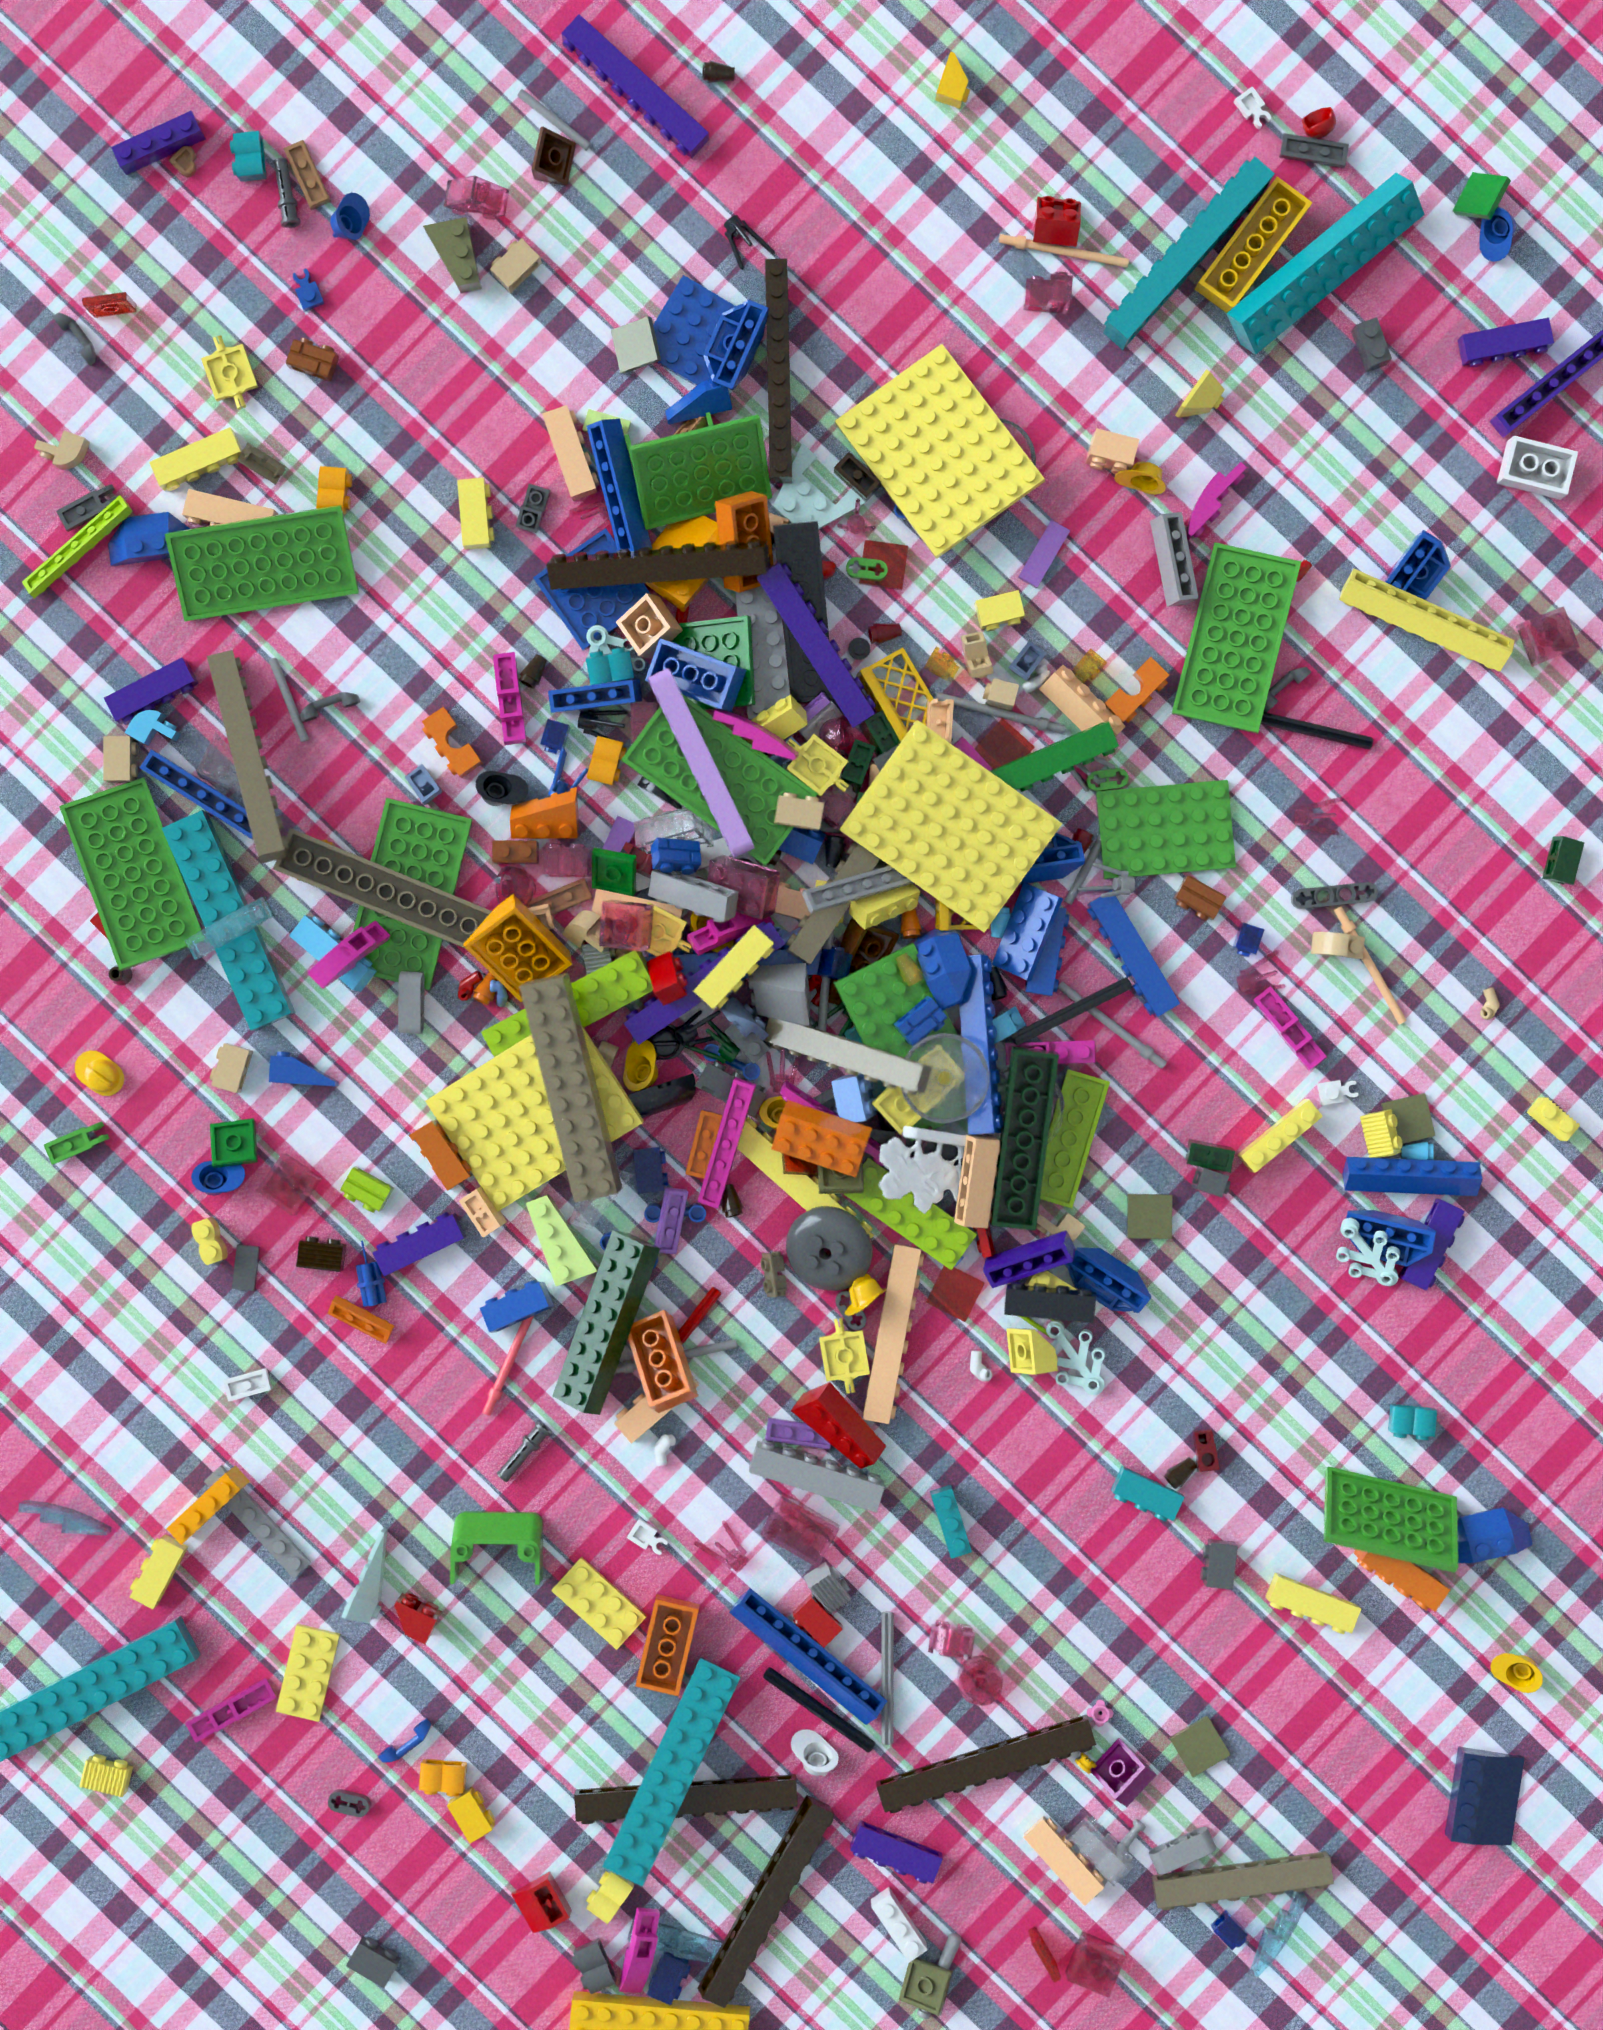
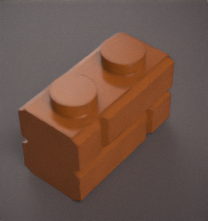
M301 338L300 341L294 339L286 360L288 368L331 382L339 359L336 352H334L335 349L327 345H322L321 348L314 346V342L306 338Z
M492 840V863L539 864V842L537 840Z
M1187 875L1173 899L1177 901L1176 905L1186 911L1189 908L1194 910L1196 917L1207 922L1208 919H1215L1227 896Z

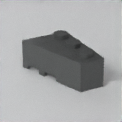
M714 1061L713 1064L707 1063L695 1087L727 1103L734 1078L745 1080V1077L735 1071L732 1075L724 1071L726 1069L724 1065ZM759 1084L756 1085L748 1115L755 1117L767 1095L763 1092L765 1088Z

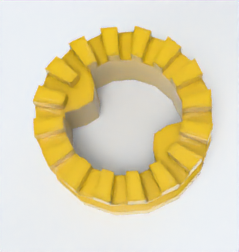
M1082 1752L1080 1754L1081 1757L1079 1759L1076 1758L1074 1761L1081 1769L1090 1774L1091 1768H1096L1097 1765Z

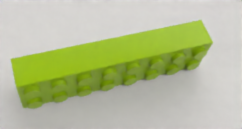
M640 948L629 952L571 984L583 1028L653 991L647 961ZM525 1009L481 1032L494 1057L531 1035Z

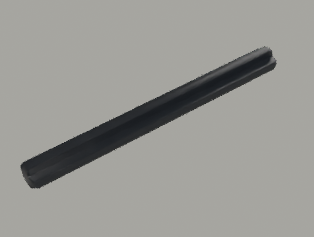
M1263 713L1262 725L1365 749H1371L1373 745V738L1369 736Z
M1125 977L1011 1035L1012 1040L1018 1046L1132 988L1131 982Z
M771 1667L766 1669L763 1678L866 1752L869 1753L874 1748L875 1742Z

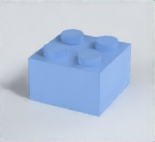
M858 1073V1076L851 1074L843 1075L831 1081L839 1117L853 1122H861L877 1114L878 1110L871 1104L876 1099L872 1091L874 1089V1082L864 1079V1074Z

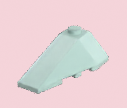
M383 1528L380 1531L369 1554V1561L365 1564L359 1576V1584L352 1591L345 1606L342 1618L370 1623L372 1618L377 1619L382 1606H379L382 1595L388 1529Z

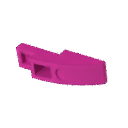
M1242 462L1226 477L1218 471L1203 490L1194 505L1186 530L1187 540L1192 536L1197 538L1205 530L1203 525L1208 520L1212 523L1221 514L1218 510L1222 504L1217 499L1221 501L1230 492L1227 488L1232 483L1237 485L1245 477L1243 472L1247 467Z
M764 907L744 908L736 910L735 917L726 922H715L713 918L708 920L707 926L688 934L687 940L699 956L729 941H736L754 925L757 926L763 921L766 924L771 922L773 926L775 923Z
M376 920L365 928L361 926L319 960L308 971V975L324 989L353 969L359 960L387 942L390 934Z
M1096 1040L1025 1042L1018 1046L1015 1043H1005L1006 1065L1010 1063L1012 1046L1056 1051L1059 1054L1058 1064L1096 1063Z
M636 1909L630 1946L626 1948L619 1992L641 1993L645 1986L658 1942L656 1935L660 1917L658 1909Z

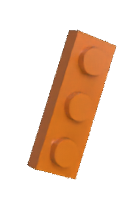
M701 1110L685 1172L686 1175L704 1179L723 1115Z
M337 1295L332 1300L327 1313L384 1344L388 1342L394 1329V1325L390 1324L387 1320L381 1319L366 1309H362Z

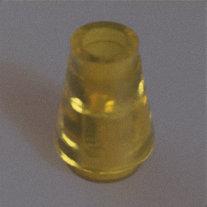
M907 952L896 958L903 982L907 983L908 987L924 979L923 971Z

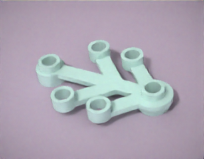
M601 625L592 626L586 635L587 641L591 645L588 657H590L591 652H596L599 649L603 651V654L612 653L608 644L624 647V642L628 641V639L609 635L606 628ZM595 632L601 633V640L594 638ZM633 646L630 649L625 648V651L633 650ZM631 657L633 668L636 671H641L645 668L646 662L642 657ZM636 660H641L643 662V666L641 668H637L635 666ZM585 661L583 664V669L586 673H588Z
M1353 1218L1344 1219L1340 1228L1342 1235L1346 1238H1351L1362 1253L1349 1250L1346 1247H1340L1336 1254L1337 1260L1347 1262L1351 1259L1371 1264L1375 1268L1364 1267L1360 1263L1354 1262L1349 1267V1274L1352 1277L1358 1278L1361 1275L1376 1278L1384 1286L1396 1284L1398 1273L1394 1266L1395 1262L1399 1260L1400 1250L1397 1247H1389L1386 1252L1387 1262L1384 1265L1380 1261L1383 1246L1387 1243L1388 1235L1384 1231H1377L1374 1234V1247L1372 1251L1358 1233V1221Z
M1051 1320L1047 1325L1046 1332L1049 1337L1059 1342L1069 1357L1057 1356V1366L1078 1370L1083 1376L1069 1375L1066 1371H1059L1055 1378L1056 1382L1062 1386L1067 1383L1083 1386L1085 1392L1090 1395L1100 1394L1105 1386L1104 1379L1100 1376L1102 1361L1106 1355L1105 1350L1100 1347L1093 1350L1091 1356L1094 1362L1090 1371L1086 1366L1089 1343L1093 1338L1092 1332L1088 1329L1080 1332L1079 1353H1077L1064 1335L1065 1326L1063 1322ZM1052 1327L1058 1328L1059 1333H1057V1334L1053 1333V1332L1051 1331V1328H1052ZM1082 1334H1088L1090 1339L1084 1340ZM1095 1352H1101L1102 1357L1097 1358L1095 1356ZM1059 1375H1064L1066 1381H1061ZM1094 1381L1097 1383V1387L1092 1388L1089 1383Z

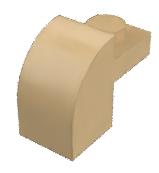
M63 431L58 447L37 440L34 448L40 452L41 457L53 460L52 464L57 468L71 469L83 461L90 442L82 436Z
M983 632L961 636L969 676L972 678H984L989 674H993V666L988 656L986 639Z
M587 910L579 912L567 925L562 934L579 948L587 941L601 953L616 936L614 932L599 922V915Z
M1313 932L1311 954L1363 959L1365 937L1333 932Z
M1065 1212L1056 1226L1038 1213L1036 1226L1044 1234L1047 1231L1050 1232L1048 1236L1067 1230L1072 1242L1077 1239L1086 1227L1067 1212Z

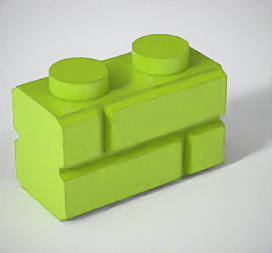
M355 1166L351 1169L340 1190L344 1192L343 1196L352 1202H355L357 1199L364 1203L363 1208L374 1213L375 1210L379 1212L383 1209L394 1187Z

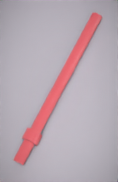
M534 1316L521 1322L494 1387H491L487 1395L489 1398L482 1412L488 1416H491L497 1400H500L503 1394L501 1390Z

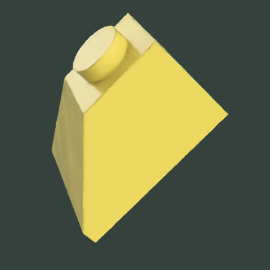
M1205 370L1181 404L1175 415L1176 417L1181 418L1209 413L1213 407L1217 409L1222 403L1224 397L1221 395L1225 389L1209 370Z
M1006 1329L1011 1373L1036 1375L1058 1371V1358L1055 1348L1035 1329Z

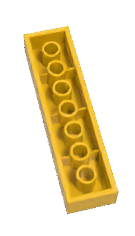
M574 1991L569 2030H748L750 2006L727 2004L723 2008L714 2003L604 1993L590 1994V1992Z

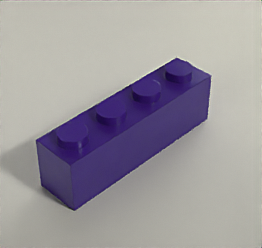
M189 111L111 148L120 168L128 175L176 153L184 146L190 147L206 138L197 118L192 111Z
M1549 317L1463 334L1457 340L1462 365L1470 364V367L1483 365L1484 361L1489 360L1492 363L1505 360V357L1513 356V359L1521 358L1529 352L1542 354L1547 352L1554 344Z
M181 657L104 697V700L114 720L126 725L138 713L146 710H155V706L160 703H170L175 700L174 696L193 691L195 689L194 686L199 683L187 660Z
M1435 1199L1424 1222L1425 1225L1437 1231L1433 1252L1407 1267L1403 1266L1398 1278L1426 1291L1428 1287L1431 1288L1436 1280L1434 1274L1437 1268H1441L1445 1261V1251L1447 1247L1450 1248L1454 1243L1456 1228H1460L1464 1222V1210L1441 1199Z
M446 1212L436 1217L438 1222L430 1225L427 1221L417 1226L418 1231L409 1234L406 1231L396 1236L398 1241L390 1244L389 1241H385L377 1245L378 1250L373 1252V1255L383 1276L466 1238L456 1214L449 1215Z
M1067 1230L991 1257H986L983 1272L990 1286L995 1288L1073 1262L1076 1248Z
M861 1820L850 1843V1851L856 1857L865 1859V1857L870 1858L878 1866H890L898 1874H910L915 1876L917 1881L927 1884V1882L934 1883L943 1860L942 1852Z

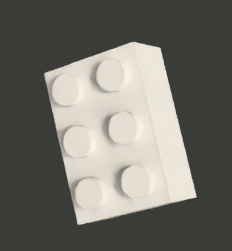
M1513 436L1507 441L1497 484L1561 500L1568 495L1578 452Z

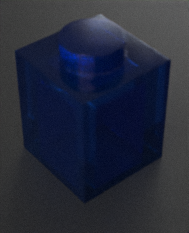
M547 719L540 745L545 747L544 751L557 755V751L560 752L562 748H565L571 727L567 724Z
M1244 922L1240 923L1232 949L1237 950L1236 954L1249 958L1250 955H1256L1265 929Z
M832 946L831 949H822L817 975L833 980H840L848 976L853 955L845 953V948Z
M1227 1910L1211 1924L1213 1932L1232 1951L1236 1947H1241L1247 1939L1248 1934L1245 1928Z

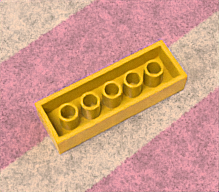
M1277 176L1199 280L1194 290L1224 312L1230 311L1242 300L1313 202Z

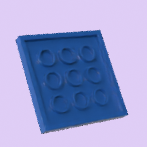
M683 275L653 324L661 361L656 363L695 386L711 378L703 354L720 315L732 309L735 305Z
M605 528L566 556H574V554L579 552H586L587 555H591L603 550L608 551V553H617L618 550L616 542ZM547 568L533 577L583 651L591 646L587 641L586 635L592 626L601 625L606 628L608 634L619 627L616 623L618 619L646 593L651 594L644 583L551 590ZM595 632L594 638L601 640V633Z

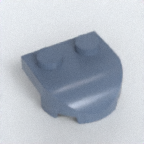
M730 998L721 1007L722 1013L730 1022L734 1023L745 1038L751 1032L762 1041L769 1036L764 1029L766 1024L758 1016L756 1018L753 1016L756 1012L748 1003L743 1005L736 998Z

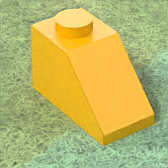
M950 51L936 92L935 101L960 109L962 102H967L970 89H967L968 79L955 53Z

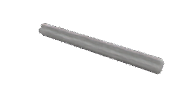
M889 1611L882 1612L881 1696L887 1700V1703L881 1710V1741L884 1745L893 1744L894 1615L893 1612Z

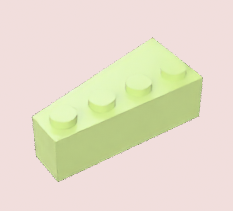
M549 1194L526 1203L555 1286L598 1271V1266L594 1263L588 1251L582 1245Z

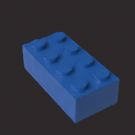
M660 638L645 680L648 681V677L668 668L683 695L732 712L746 669Z

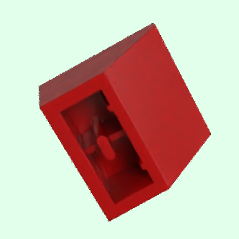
M1051 196L1037 197L1033 242L1077 247L1081 224V201H1076L1072 198L1065 200L1055 199Z
M402 1593L395 1602L394 1607L404 1634L426 1644L442 1611L438 1610L439 1607L434 1603L419 1601V1597L412 1593Z
M551 1872L544 1874L511 1894L533 1933L551 1929L570 1918L572 1909Z

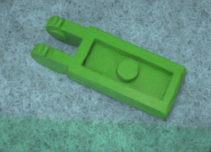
M103 1122L96 1123L87 1128H80L44 1144L51 1164H57L110 1139L108 1134L101 1135L94 1140L90 1138L89 1133L101 1129L104 1126Z

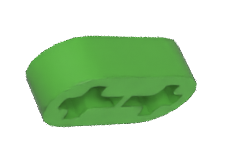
M853 557L847 562L846 572L854 579L881 581L886 577L888 568L886 563L881 560ZM857 562L859 567L866 568V570H858V573L855 574L853 569L849 567ZM876 565H880V569L884 570V572H881L879 576H875V572L868 571V568L875 569Z
M1122 768L1094 771L1087 777L1086 785L1093 792L1120 789L1127 784L1129 776ZM1116 773L1124 776V780L1120 784H1117V781H1109V778L1115 777ZM1095 775L1098 779L1106 780V782L1100 783L1099 787L1091 784L1090 781L1094 779Z

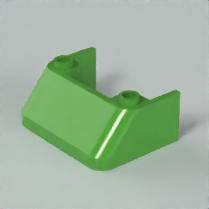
M464 1511L458 1514L454 1521L451 1543L450 1584H455L459 1578V1562L467 1561L472 1556L473 1544L518 1545L517 1552L522 1561L535 1563V1585H540L543 1579V1519L538 1513Z

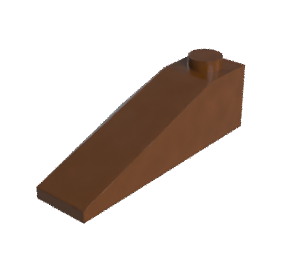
M852 917L840 945L830 981L828 1002L839 1005L842 1002L834 982L891 954L900 935L881 924L864 930Z

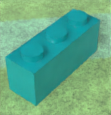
M1121 1466L1111 1488V1491L1115 1494L1114 1498L1124 1503L1129 1500L1135 1503V1508L1143 1512H1147V1510L1153 1511L1156 1518L1165 1522L1167 1519L1174 1521L1185 1498L1182 1493Z
M951 1485L930 1491L951 1559L972 1553Z

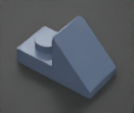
M1029 640L1010 664L1009 669L1027 681L1047 653Z
M423 764L405 776L424 805L443 792Z

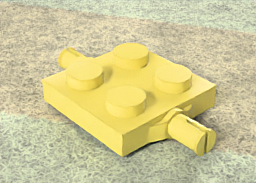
M215 336L213 340L217 350L211 355L201 358L215 400L218 402L226 398H234L237 409L245 408L246 405L242 394L258 388L243 344L225 347L222 336H217L218 339Z
M815 734L801 746L791 738L788 740V744L799 753L798 758L792 760L786 768L788 772L817 792L820 797L833 784L843 792L846 791L849 785L840 778L842 769L848 763L844 757Z
M647 902L643 911L638 916L627 910L624 912L625 915L622 916V919L633 924L632 933L628 939V942L656 957L668 951L672 953L677 947L688 953L690 952L692 946L690 943L682 940V932L687 921L650 902Z
M836 1318L833 1319L836 1332L828 1336L819 1337L826 1382L832 1380L844 1381L846 1394L850 1393L849 1385L851 1393H854L853 1379L870 1374L863 1330L846 1331L843 1318H839L840 1327Z

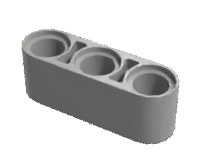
M400 972L398 984V1030L400 1033H423L425 990L423 972Z
M1200 1827L1151 1849L1149 1855L1157 1874L1162 1875L1213 1853L1216 1850V1846L1208 1828Z

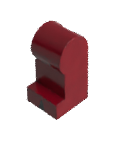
M625 842L621 853L636 855V872L651 879V872L655 870L652 868L651 855Z
M1212 1429L1193 1431L1197 1472L1220 1470Z

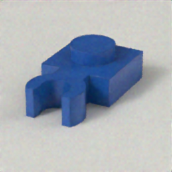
M306 268L303 269L305 273L304 279H298L296 273H293L294 281L301 286L295 289L304 312L325 304L315 281L309 283L311 275Z

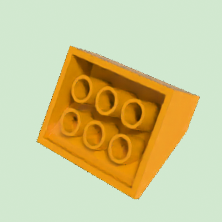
M703 515L668 524L652 544V550L668 545L673 546V548H681L685 544H694L695 547L703 546V544L709 542H716L717 545H720L717 522ZM710 578L650 582L645 584L684 612Z
M514 894L495 907L463 944L520 1002H523L519 986L523 983L559 975L572 965L570 951Z

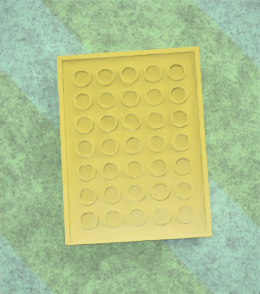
M943 344L835 420V424L873 475L881 481L884 490L936 559L1045 482L1044 477Z
M916 720L839 830L985 933L1062 823Z
M582 1026L610 1141L613 1142L642 1124L644 1120ZM532 1034L425 1101L451 1142L456 1144L459 1154L463 1160L467 1161L472 1169V1174L497 1211H500L566 1170Z

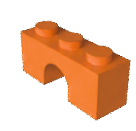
M1152 657L1133 674L1141 686L1139 694L1131 696L1119 688L1105 702L1106 707L1114 715L1118 716L1122 723L1124 721L1129 723L1137 715L1135 710L1140 705L1144 708L1153 699L1150 694L1155 689L1160 692L1168 683L1165 679L1169 674Z
M444 706L422 721L425 726L422 728L423 732L429 740L431 738L435 740L437 745L434 748L441 758L446 756L450 762L447 764V767L454 776L458 774L459 777L463 778L483 764L469 743L461 748H452L449 745V735L458 726Z

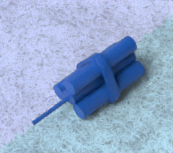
M361 1241L365 1264L356 1265L355 1267L359 1282L357 1283V1288H360L363 1307L386 1303L387 1299L383 1284L385 1278H382L381 1270L376 1261L367 1263L364 1243Z

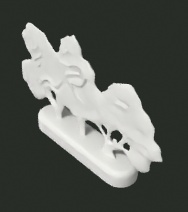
M904 1126L903 1136L916 1139L915 1145L908 1148L896 1137L889 1140L887 1144L881 1145L879 1160L890 1170L879 1183L885 1198L901 1199L912 1191L915 1206L924 1214L931 1208L932 1203H938L943 1199L946 1189L951 1190L957 1202L962 1169L961 1159L964 1155L966 1142L965 1135ZM921 1141L936 1142V1151L923 1154ZM943 1144L957 1146L958 1156L952 1161L942 1158ZM915 1151L914 1158H911V1152ZM958 1160V1165L954 1166L955 1161Z

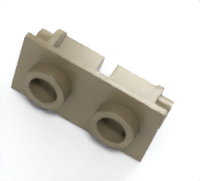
M248 442L237 460L275 485L280 476L283 475L286 467Z
M780 1251L762 1253L761 1268L765 1276L763 1288L765 1293H767V1297L786 1295V1276H778L777 1274L779 1271H785L783 1255H781Z

